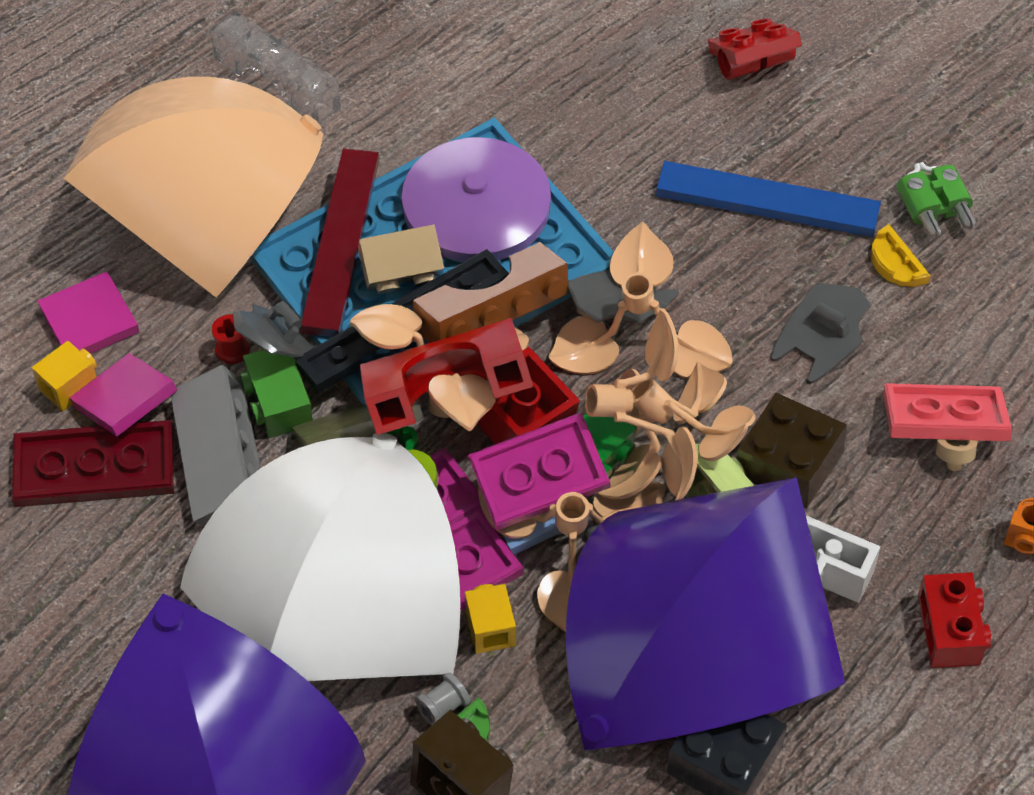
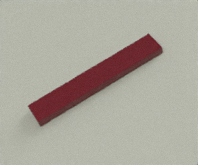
M342 149L303 313L302 334L333 337L341 332L359 254L358 243L359 239H362L379 165V152Z

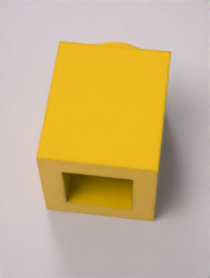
M68 340L31 367L38 390L62 412L72 405L69 397L97 377L95 373L97 364L92 355L85 349L79 351Z
M483 584L475 587L473 590L465 591V612L475 654L515 647L516 624L506 584L495 586Z

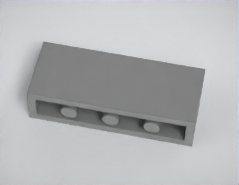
M220 365L176 387L177 391L171 395L192 519L194 523L202 526L207 524L217 508L243 481L260 469L242 381L224 365Z

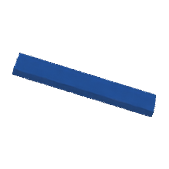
M664 161L656 191L657 197L874 237L881 203L878 200Z

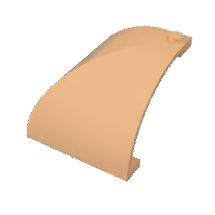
M216 77L169 79L134 91L106 110L92 124L64 179L217 298L255 252L297 193L317 158L324 133L320 131L322 129L320 124L307 114L304 116L300 115L280 99L251 85Z

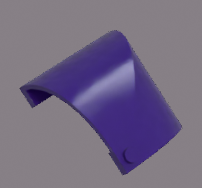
M797 477L681 499L680 501H670L618 511L607 517L593 531L584 545L575 567L566 617V654L569 683L584 750L656 741L741 722L799 704L846 683Z
M163 593L128 644L100 696L76 758L68 795H346L366 760L359 740L342 715L297 671L238 630Z

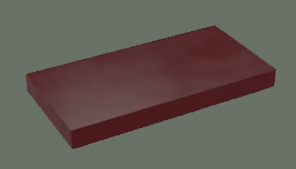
M171 420L134 423L117 437L102 426L13 433L12 502L14 507L175 494L173 425Z

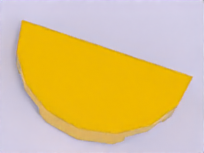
M890 224L880 229L871 248V261L876 271L887 281L899 286L917 287L929 284L931 275Z

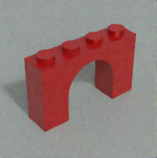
M512 318L360 365L364 397L377 435L415 424L413 405L422 394L428 391L429 382L432 378L438 375L452 376L457 373L460 377L468 374L480 376L490 383L494 399L533 387Z

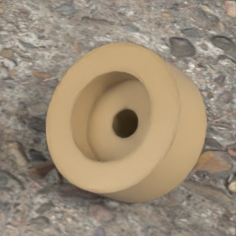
M937 439L936 455L946 462L947 469L959 471L962 469V464L970 463L975 459L978 441Z

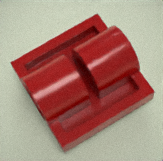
M763 18L751 22V27L739 30V28H729L718 33L719 37L708 40L710 54L717 56L719 68L725 79L731 80L757 72L760 68L766 69L794 60L796 48L802 46L800 33L786 27L785 24H778L771 21L770 18Z

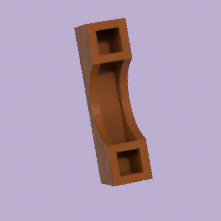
M539 242L510 255L509 275L494 286L479 290H461L445 285L413 300L414 312L422 319V327L417 332L431 343L509 318L514 320L569 294L567 262Z

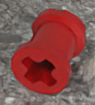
M233 314L217 318L212 325V336L217 342L215 345L217 358L226 364H238L244 361L243 356L249 354V343L244 336L235 331Z

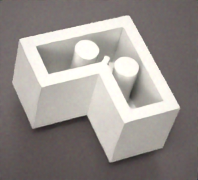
M806 516L823 588L859 603L875 571L881 546Z

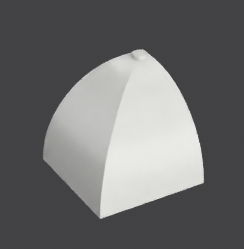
M375 433L373 437L336 438L303 446L282 455L243 481L217 508L201 531L186 564L180 588L200 611L224 622L259 643L292 667L307 681L453 674L460 630V584L452 532L443 503L430 476L420 462L397 442L396 437L386 433L379 435Z

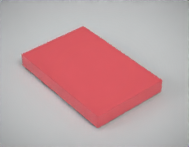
M884 384L883 398L891 438L1011 441L1012 427L1001 387Z

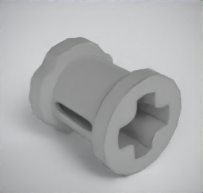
M451 673L444 675L443 682L427 694L419 693L414 697L419 712L431 725L450 709L453 711L459 706L464 708L471 703L467 690L458 678Z

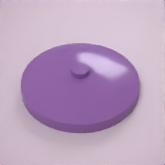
M473 137L457 139L433 148L411 167L402 189L403 215L408 229L435 224L441 256L458 262H465L486 249L497 260L508 258L510 255L524 250L541 234L550 214V184L540 164L521 148L492 138Z

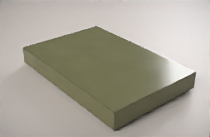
M415 401L413 410L415 420L419 421L423 418L420 404ZM364 404L292 427L295 439L302 447L330 439L369 437L376 433L368 407Z

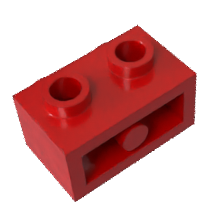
M973 572L923 575L918 592V601L930 667L943 668L981 665L986 649L991 648V631L989 625L982 622L981 612L984 610V596L982 589L975 587Z

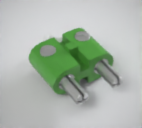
M924 162L916 163L914 165L915 170L898 181L896 189L913 222L918 225L923 224L930 238L938 237L941 234V229L937 223L938 215L941 214L944 215L945 219L958 216L964 229H971L975 226L976 222L969 210L973 205V200L953 165L928 167ZM924 171L931 172V174L926 175Z

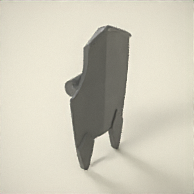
M610 269L568 280V288L579 314L598 323L610 319L612 322L614 321L618 311V303L623 300L622 287L617 285L612 279ZM676 289L657 290L654 292V300L659 302L660 309L664 308L678 296L679 291ZM627 310L620 324L625 319L640 323L652 316L654 312L649 310L643 314H634Z
M817 283L801 301L784 327L774 347L771 360L777 361L796 349L803 355L815 360L808 377V383L816 382L829 373L831 369L864 341L859 333V323L872 304L860 288Z
M285 301L277 303L275 307L270 309L252 304V312L238 310L233 313L235 331L271 355L276 353L285 356L303 357L305 352L316 347L309 344L299 331L301 330L302 321Z

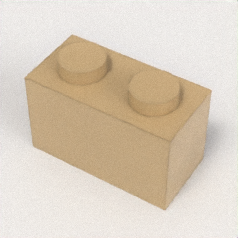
M435 224L359 239L358 250L367 290L377 289L378 294L389 293L399 290V284L414 281L415 286H423L435 279L436 276L442 275L444 271Z

